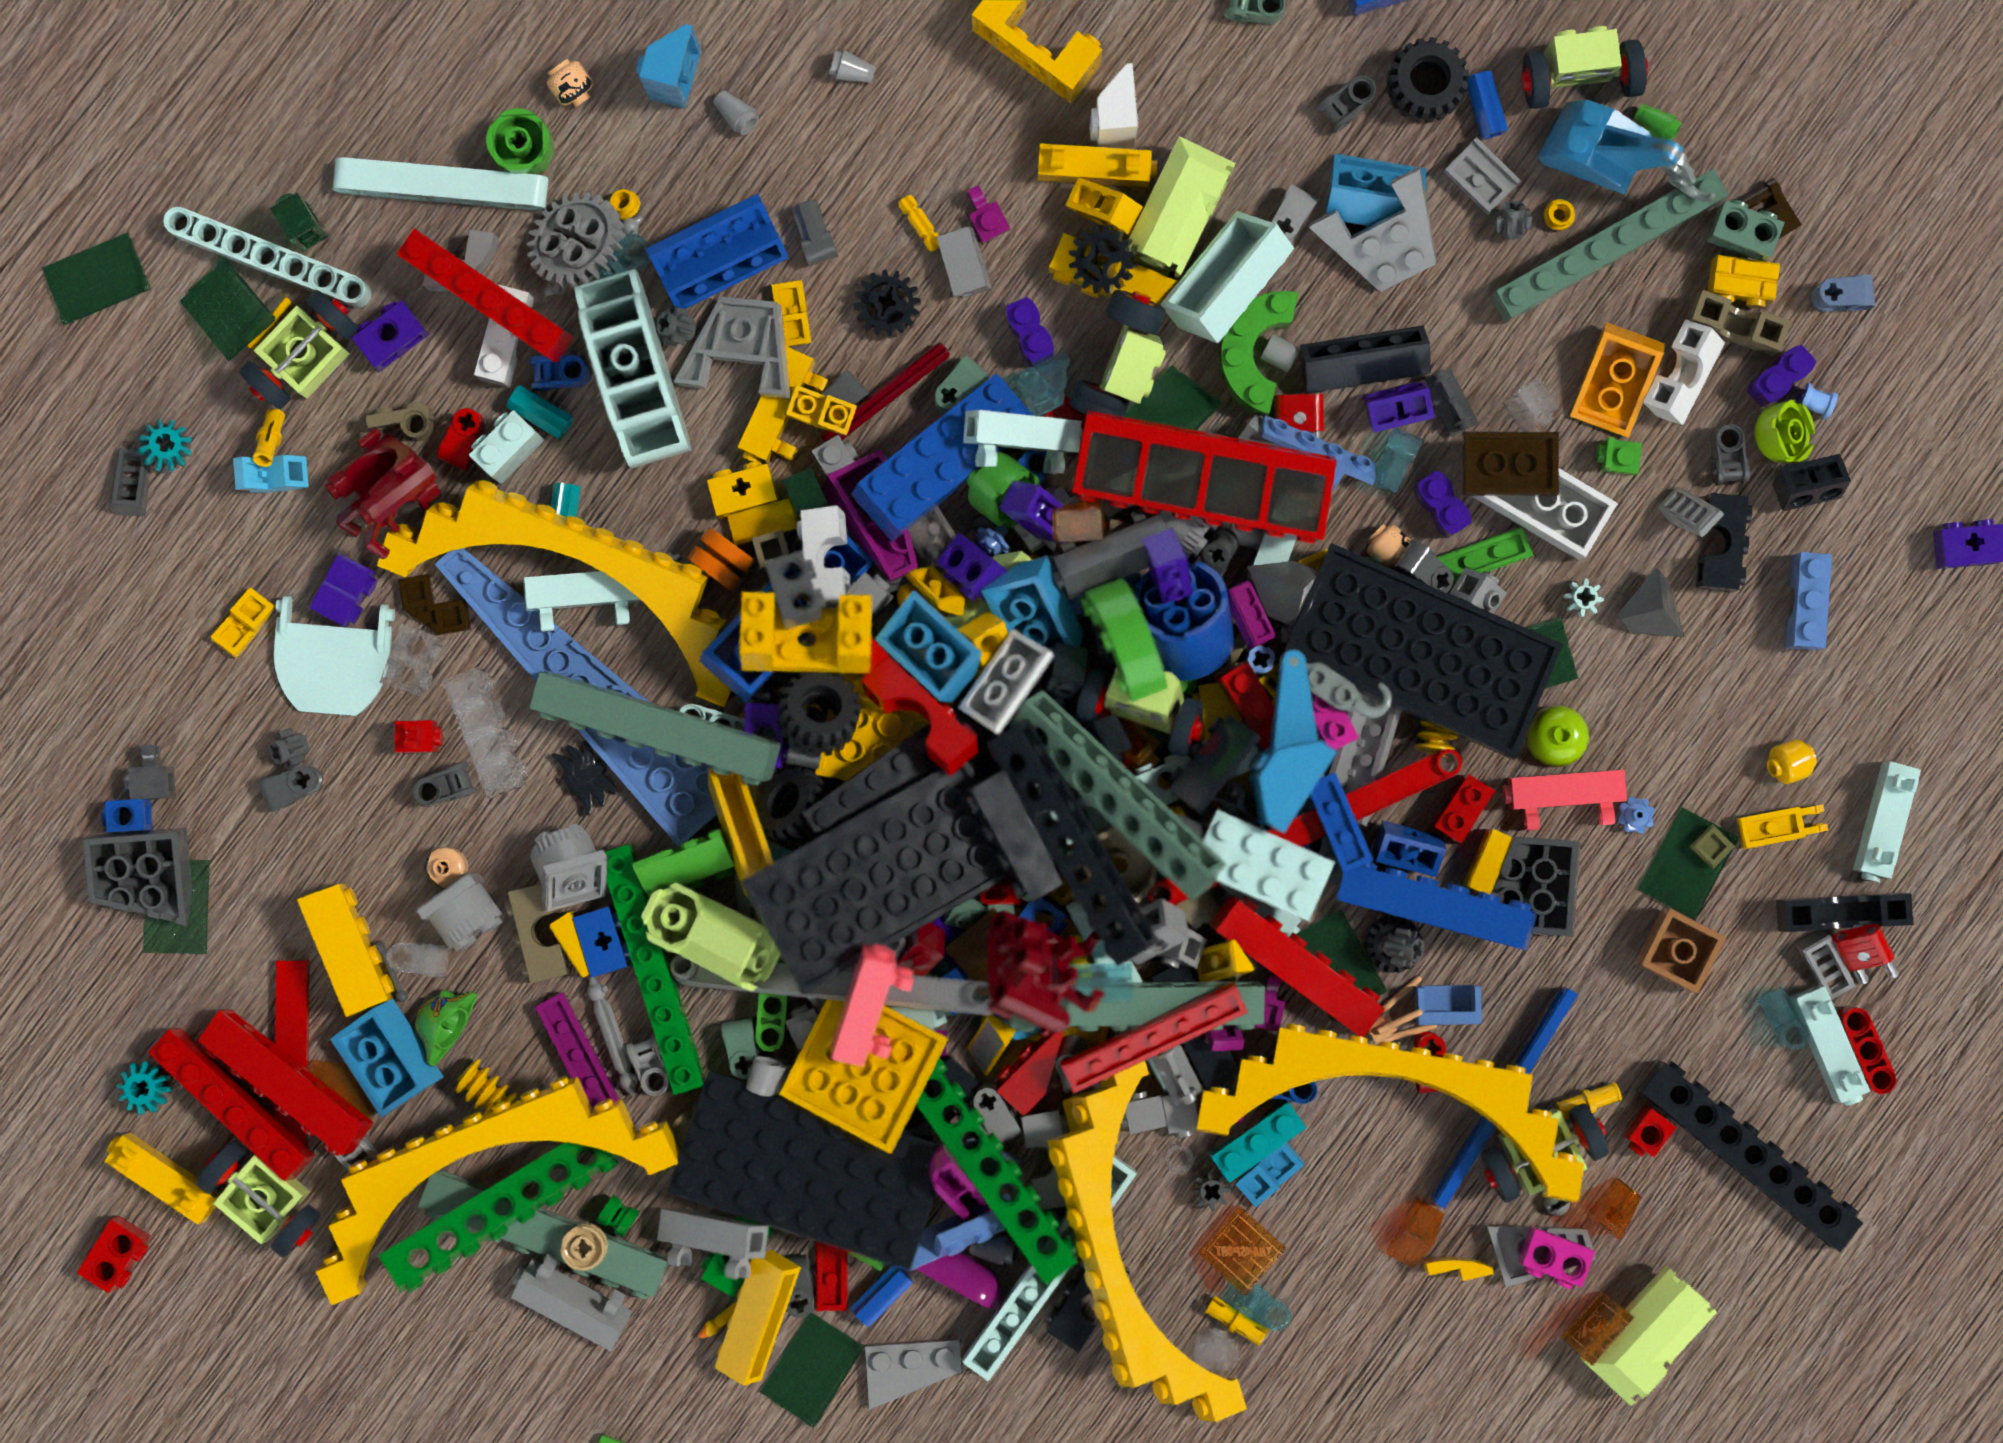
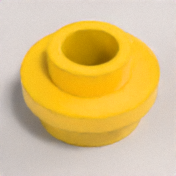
M621 189L611 196L610 204L620 214L619 220H626L632 218L638 212L640 199L633 191Z
M1563 199L1551 201L1544 210L1545 223L1549 228L1556 231L1569 228L1575 220L1574 207ZM1561 211L1564 214V219L1561 221L1556 220L1554 212Z

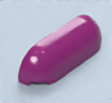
M941 1145L934 1153L929 1169L930 1179L936 1192L965 1222L980 1217L971 1210L979 1205H982L985 1212L993 1211L945 1145Z
M961 1252L953 1256L946 1255L916 1268L921 1273L987 1308L999 1311L1002 1306L1003 1287L997 1274L989 1267Z

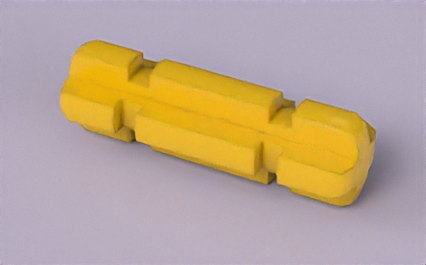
M907 195L902 198L898 205L904 215H908L907 219L921 239L924 238L923 242L927 249L933 252L940 248L937 240L939 234L934 232L935 229L921 208L917 207L918 203L914 197Z

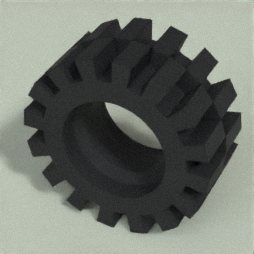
M1389 916L1378 919L1376 923L1370 926V930L1365 935L1366 942H1364V947L1366 948L1367 957L1374 966L1386 972L1400 973L1410 969L1409 967L1390 964L1392 957L1386 956L1383 951L1382 940L1386 934L1396 932V928L1417 931V938L1423 941L1422 936L1419 934L1420 930L1410 920L1402 917Z

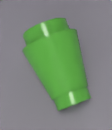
M1644 103L1633 118L1654 138L1671 141L1676 137L1682 126V123L1677 120L1678 116L1647 106Z

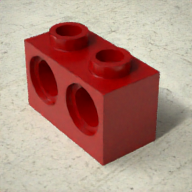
M1464 774L1430 827L1455 844H1462L1495 790L1472 775Z
M121 1216L112 1218L77 1271V1274L107 1293L118 1288L123 1289L132 1276L129 1270L135 1261L140 1262L147 1253L149 1246L146 1243L151 1235ZM121 1235H126L130 1239L131 1247L129 1250H124L120 1246L119 1239ZM104 1262H109L113 1266L114 1274L112 1277L104 1274L102 1270Z

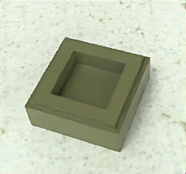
M1710 824L1689 846L1711 869H1714L1735 847L1713 824Z

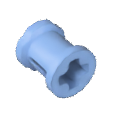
M1807 383L1801 392L1797 404H1804L1808 410L1821 414L1822 418L1827 420L1835 408L1838 394L1835 392L1828 394L1813 388V384Z
M1259 645L1247 653L1245 661L1249 662L1256 675H1263L1273 668L1275 655L1270 648ZM1254 653H1258L1260 656H1267L1268 660L1264 662L1266 668H1262L1261 665L1254 666L1252 662L1256 659Z

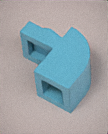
M274 456L272 465L268 467L255 464L253 457L233 458L236 490H250V493H272L309 487L306 456Z

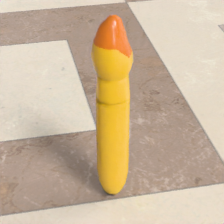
M737 1301L717 1315L714 1320H709L698 1333V1337L702 1339L709 1338L719 1328L727 1324L729 1318L734 1313Z

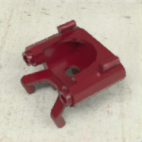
M375 427L357 441L362 449L365 447L366 449L328 477V483L324 487L335 500L339 498L345 499L353 492L358 495V500L338 514L336 524L353 537H358L362 527L352 520L359 515L368 525L363 539L365 548L379 558L385 559L390 550L376 540L380 528L387 525L394 533L398 532L400 529L393 520L398 508L407 501H413L426 511L429 508L428 504L438 497L441 491L434 482L437 479L435 473L422 458L391 434H385L379 438L381 433Z
M1005 910L998 911L993 917L990 929L987 932L988 992L991 1000L987 1006L988 1011L1006 1019H1009L1013 1014L1051 1032H1060L1069 1026L1071 1020L1066 1007L1060 1005L1063 997L1084 1012H1093L1104 998L1103 990L1095 988L1088 996L1076 989L1073 984L1077 982V968L1074 966L1068 968L1071 960L1088 956L1094 951L1101 940L1096 931L1092 930L1084 942L1076 944V938L1073 936L1064 940V938L1046 930V923L1044 922L1035 923L1025 917L1020 918Z

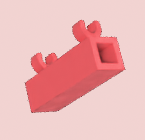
M1625 770L1508 778L1507 785H1503L1502 789L1504 804H1509V810L1523 809L1524 831L1540 830L1538 808L1598 803L1599 825L1615 824L1613 802L1627 801Z
M863 944L832 1039L831 1054L833 1060L863 1067L868 1052L882 1058L889 1057L892 1048L889 1045L891 1038L880 1034L874 1035L889 986L894 985L901 990L910 991L914 978H912L913 970L903 967L896 968L895 951H891L884 945L874 944L871 946Z

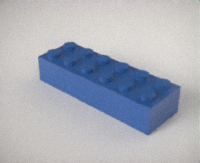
M997 373L857 483L851 494L852 497L891 542L967 483L969 475L974 470L981 468L975 465V457L979 445L963 443L965 411L984 410L1034 416ZM996 446V453H1004L1009 448Z
M848 536L847 544L830 548L824 557L825 568L842 567L850 574V587L864 572L868 574L875 564L870 556ZM789 570L784 574V577L788 580H795L801 573L798 570ZM771 582L760 593H774ZM798 599L793 604V607L809 606L807 601L803 599ZM741 612L703 651L699 662L742 701L747 703L776 671L742 670L740 657ZM809 633L801 634L798 637V642L800 643Z
M1370 862L1343 874L1337 896L1339 901L1528 951L1537 917L1536 913L1530 911L1531 906L1529 904L1511 900L1510 905L1499 903L1500 897L1484 892H1479L1478 897L1468 895L1469 889L1448 883L1447 889L1438 887L1439 881L1417 875V879L1414 881L1407 879L1408 873L1386 867L1385 873L1376 871L1378 865Z

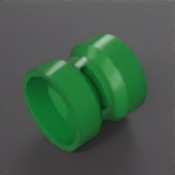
M613 1195L598 1216L596 1222L602 1226H610L614 1229L616 1235L623 1238L640 1211L634 1207H626L622 1204L620 1198ZM619 1209H622L614 1223L611 1222Z

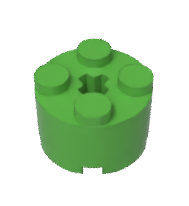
M509 109L501 113L488 128L486 136L487 148L491 157L502 171L538 175L548 169L554 154V141L545 123L537 115L526 109ZM520 139H524L526 144H523L522 148L517 149L515 145L520 143Z
M998 452L996 467H981L969 475L967 479V484L970 486L968 494L969 503L997 526L1013 527L1018 523L999 509L1012 481L1040 485V480L1013 458L1005 455L1003 452Z

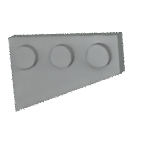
M1486 1225L1505 1287L1538 1278L1524 1272L1525 1266L1518 1262L1530 1226ZM1536 1227L1593 1249L1586 1228ZM1538 1246L1534 1250L1533 1258L1535 1261H1543L1547 1257V1247ZM1575 1257L1567 1258L1563 1263V1270L1577 1266V1259Z
M960 1338L865 1345L869 1410L960 1373L962 1371Z

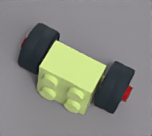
M1122 290L1113 291L1105 314L1124 325L1101 380L1102 384L1079 380L1070 399V406L1085 414V418L1087 410L1124 417L1130 400L1140 404L1143 396L1148 398L1154 380L1151 379V374L1154 367L1160 368L1166 353L1163 350L1164 346L1160 337L1156 335L1166 310L1162 306L1150 301V296L1138 291H1133V294Z

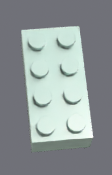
M1236 211L1160 305L1166 310V313L1179 329L1218 343L1295 248L1277 224Z
M1214 810L1202 841L1227 863L1215 881L1301 920L1309 921L1335 862L1222 811Z

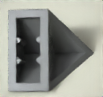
M1295 561L1247 566L1267 617L1294 628L1317 577L1318 570Z
M1655 568L1616 617L1626 630L1633 634L1685 637L1671 585L1661 571Z

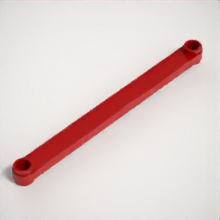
M1453 749L1440 750L1345 794L1356 821L1455 776L1462 768V759L1459 753ZM1445 754L1451 756L1454 760V768L1450 772L1444 771L1440 766V759ZM1315 809L1295 817L1284 833L1273 829L1266 831L1300 847L1326 836ZM1167 877L1155 882L1151 890L1146 894L1149 905L1154 903L1152 893L1157 887H1164L1168 891V902L1173 905L1189 899ZM1215 881L1209 889L1218 886L1221 883Z

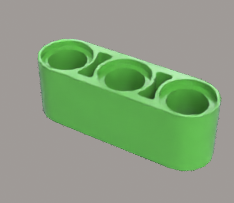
M778 959L777 963L785 964L783 960ZM759 993L756 1042L764 1051H775L785 1042L788 995ZM774 996L780 999L782 1007L779 1013L772 1014L766 1010L765 1001L768 997ZM773 1028L779 1033L777 1044L769 1045L764 1042L762 1034L765 1029Z

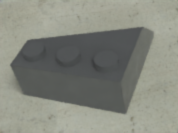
M187 828L99 834L83 839L89 902L123 911L129 910L145 914L156 919L161 918L173 921L184 926L188 925L193 887Z
M1515 837L1491 894L1500 897L1499 903L1510 905L1511 900L1529 904L1531 906L1530 911L1537 914L1532 934L1574 937L1581 843L1579 841Z

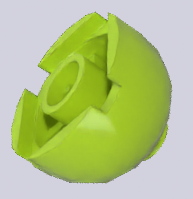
M1795 400L1780 401L1764 409L1757 418L1754 438L1761 453L1769 460L1778 463H1797L1807 459L1812 452L1814 444H1809L1810 435L1815 434V426L1812 415L1804 404H1796Z
M1562 705L1545 707L1536 712L1526 733V747L1531 756L1542 765L1551 767L1569 766L1578 761L1587 749L1589 742L1588 726L1584 718L1572 708Z

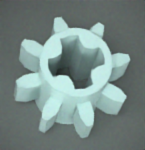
M1588 578L1583 579L1580 587L1577 583L1571 582L1569 585L1573 591L1563 595V598L1569 599L1570 603L1566 610H1577L1579 618L1584 617L1586 609L1591 614H1596L1597 609L1594 605L1604 601V598L1598 597L1597 590L1601 586H1589ZM1585 591L1584 595L1590 597V601L1582 605V600L1577 599V595Z

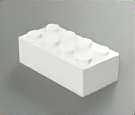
M1560 468L1558 496H1472L1577 560L1587 556L1618 504Z

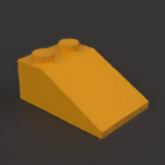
M1605 322L1570 417L1629 438L1663 357L1665 343Z

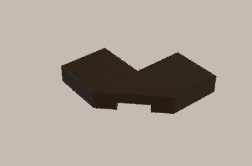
M430 574L398 579L403 610L439 635L472 630L467 601L465 599L435 604Z

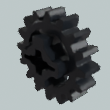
M1100 224L1093 226V233L1089 229L1083 230L1082 235L1084 239H1074L1073 242L1078 248L1069 251V255L1075 257V261L1070 263L1069 267L1077 268L1078 270L1073 276L1074 279L1083 278L1082 287L1085 289L1093 285V293L1096 294L1101 292L1102 288H1104L1106 294L1113 292L1114 286L1117 289L1123 288L1125 285L1122 279L1131 280L1133 275L1128 270L1136 268L1138 265L1131 261V257L1138 254L1136 250H1129L1128 246L1132 244V238L1124 241L1122 237L1125 231L1121 229L1113 233V225H1107L1104 231ZM1110 241L1115 243L1119 250L1110 245ZM1090 244L1091 251L1087 256H1085L1086 249ZM1099 256H1107L1108 262H1099ZM1119 262H1122L1119 272L1114 277L1116 266ZM1087 268L1096 273L1097 278L1093 276Z
M884 269L880 278L874 272L871 273L872 282L868 283L862 280L861 285L864 291H855V297L861 300V302L853 304L854 310L862 311L857 316L858 322L866 320L864 329L868 332L875 328V335L878 338L882 331L887 332L889 339H892L893 331L895 330L901 336L904 335L903 326L907 325L913 328L914 323L911 317L920 316V311L914 308V306L921 305L920 298H913L918 293L917 286L909 288L911 279L906 277L901 281L899 271H895L893 277H889L887 270ZM881 285H886V288L879 292L873 291ZM899 288L906 294L908 304L899 299ZM890 295H892V302L895 307L889 306L884 314L883 306L880 302H886ZM867 305L876 309V320L869 315ZM896 316L902 317L899 321L888 324L890 319Z

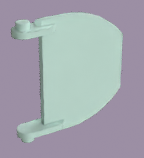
M284 596L282 600L278 599L276 611L281 612V615L276 620L274 664L278 681L288 700L298 711L350 716L359 715L377 697L385 682L390 664L392 627L389 626V621H394L395 610L390 609L389 605H381L378 630L291 623L292 598Z

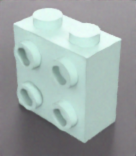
M514 410L510 414L507 412L503 413L493 425L495 429L488 436H480L471 447L473 451L469 454L476 463L500 484L545 441Z

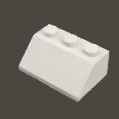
M1132 63L1126 64L1098 96L1096 108H1091L1089 123L1091 142L1096 141L1097 147L1133 148L1135 146L1138 122Z
M1012 629L958 708L999 736L1027 698L1038 679L1045 672L1047 666L1054 658L1053 653Z

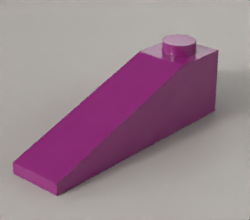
M880 449L827 475L821 490L831 506H838L845 513L847 529L888 581L892 582L918 568L910 532L907 530L891 542L851 495L857 483L887 460Z

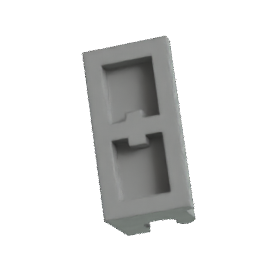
M968 226L937 236L954 297L961 296L965 298L992 290L974 229Z

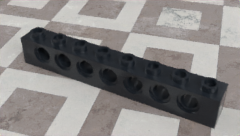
M1028 719L1015 725L986 743L990 749L993 761L1006 773L1030 820L1037 829L1044 846L1048 848L1054 858L1058 872L1065 877L1071 887L1073 898L1081 904L1088 916L1090 927L1098 933L1108 957L1114 961L1116 966H1119L1159 942L1030 720ZM1018 754L1023 757L1025 766L1019 762ZM1034 782L1040 786L1041 794L1036 791ZM1050 810L1055 812L1058 821H1055L1051 817ZM1067 838L1072 841L1074 850L1068 846ZM1083 866L1089 870L1090 877L1084 873ZM1099 894L1105 897L1107 905L1101 902ZM1115 922L1122 926L1123 933L1116 928Z
M1658 1061L1637 1087L1636 1091L1829 1247L1841 1252L1863 1225V1222L1856 1217L1859 1212L1843 1200L1840 1204L1831 1196L1834 1191L1820 1180L1815 1184L1806 1177L1809 1171L1795 1160L1790 1164L1782 1157L1785 1152L1775 1143L1769 1140L1766 1144L1757 1136L1760 1132L1750 1123L1744 1121L1741 1124L1732 1116L1735 1114V1111L1722 1101H1719L1718 1104L1708 1097L1711 1092L1697 1081L1691 1084L1683 1077L1686 1072L1673 1061H1670L1669 1064ZM1680 1085L1684 1091L1683 1098L1678 1102H1673L1670 1092L1675 1086ZM1705 1105L1708 1109V1117L1704 1121L1698 1122L1695 1118L1696 1109ZM1730 1125L1733 1130L1732 1138L1729 1141L1723 1142L1720 1138V1131L1724 1126ZM1754 1145L1757 1148V1157L1753 1161L1747 1162L1744 1156L1745 1150L1749 1146ZM1779 1165L1782 1169V1175L1779 1180L1772 1182L1769 1172L1774 1166ZM1804 1185L1807 1191L1806 1197L1802 1201L1797 1202L1794 1198V1192L1797 1187ZM1829 1205L1831 1216L1828 1220L1821 1221L1819 1211L1822 1207Z

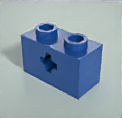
M1382 820L1373 851L1376 862L1437 877L1446 847L1441 835Z
M613 906L573 917L591 978L631 966L629 950L626 941H623L620 931L622 928ZM601 932H604L605 936H611L612 942L608 943V950L605 945L599 946L598 940L602 938Z

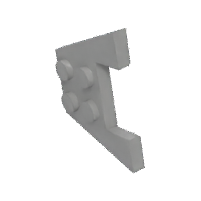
M1420 166L1394 179L1391 183L1405 209L1352 236L1337 210L1309 223L1308 226L1380 292L1436 265L1437 259Z
M720 296L673 383L678 386L706 389L713 359L764 365L758 393L762 396L791 399L781 305L772 301Z

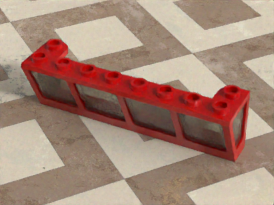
M1087 410L1072 493L1078 494V499L1096 502L1097 498L1109 500V505L1128 508V504L1141 506L1140 510L1147 513L1159 514V510L1172 512L1171 516L1179 519L1190 520L1191 516L1202 517L1203 522L1210 525L1221 526L1223 521L1234 523V528L1242 531L1252 532L1253 527L1265 529V534L1283 538L1284 534L1287 533L1297 535L1296 540L1315 543L1316 539L1324 540L1337 460L1334 456Z

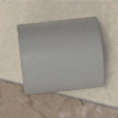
M1273 334L1260 359L1288 373L1300 351V347Z

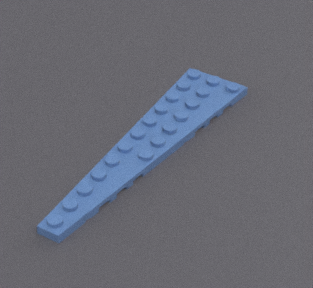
M465 548L449 551L435 563L436 567L536 682L539 672L552 671L648 701L555 623L553 631L541 632L539 610L526 611L525 598ZM586 727V730L577 729L679 848L680 845L690 840L717 816L708 788V769L713 768V766L702 763L701 766L690 765L683 762V756L673 754L672 757L658 755L654 753V747L645 744L643 748L633 747L625 744V738L616 735L615 739L601 737L596 734L597 729Z

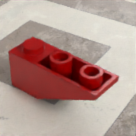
M1043 1028L1040 1033L1041 1038L1034 1045L1031 1042L1028 1043L1019 1053L1018 1057L1020 1059L1013 1066L1010 1064L1006 1065L997 1075L996 1092L1023 1116L1046 1095L1064 1031L1051 1032Z

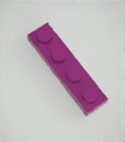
M565 992L535 1006L571 1078L578 1076L592 1109L595 1110L594 1106L606 1099H612L613 1102L619 1100L620 1098Z

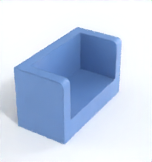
M1415 986V1011L1418 1009L1422 1010V1015L1415 1018V1024H1482L1481 986Z

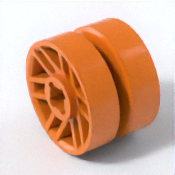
M709 526L700 538L701 542L709 548L708 551L695 545L686 558L732 592L741 580L732 570L733 567L746 573L755 560Z

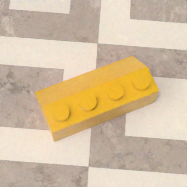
M338 884L297 899L345 1016L362 1013L394 999L391 994L394 991L393 983L388 974L383 975L379 965L382 962L381 954L376 945L371 946L367 934L370 933L367 921L363 916L359 917L355 905H358V901L351 887L347 888L346 884Z

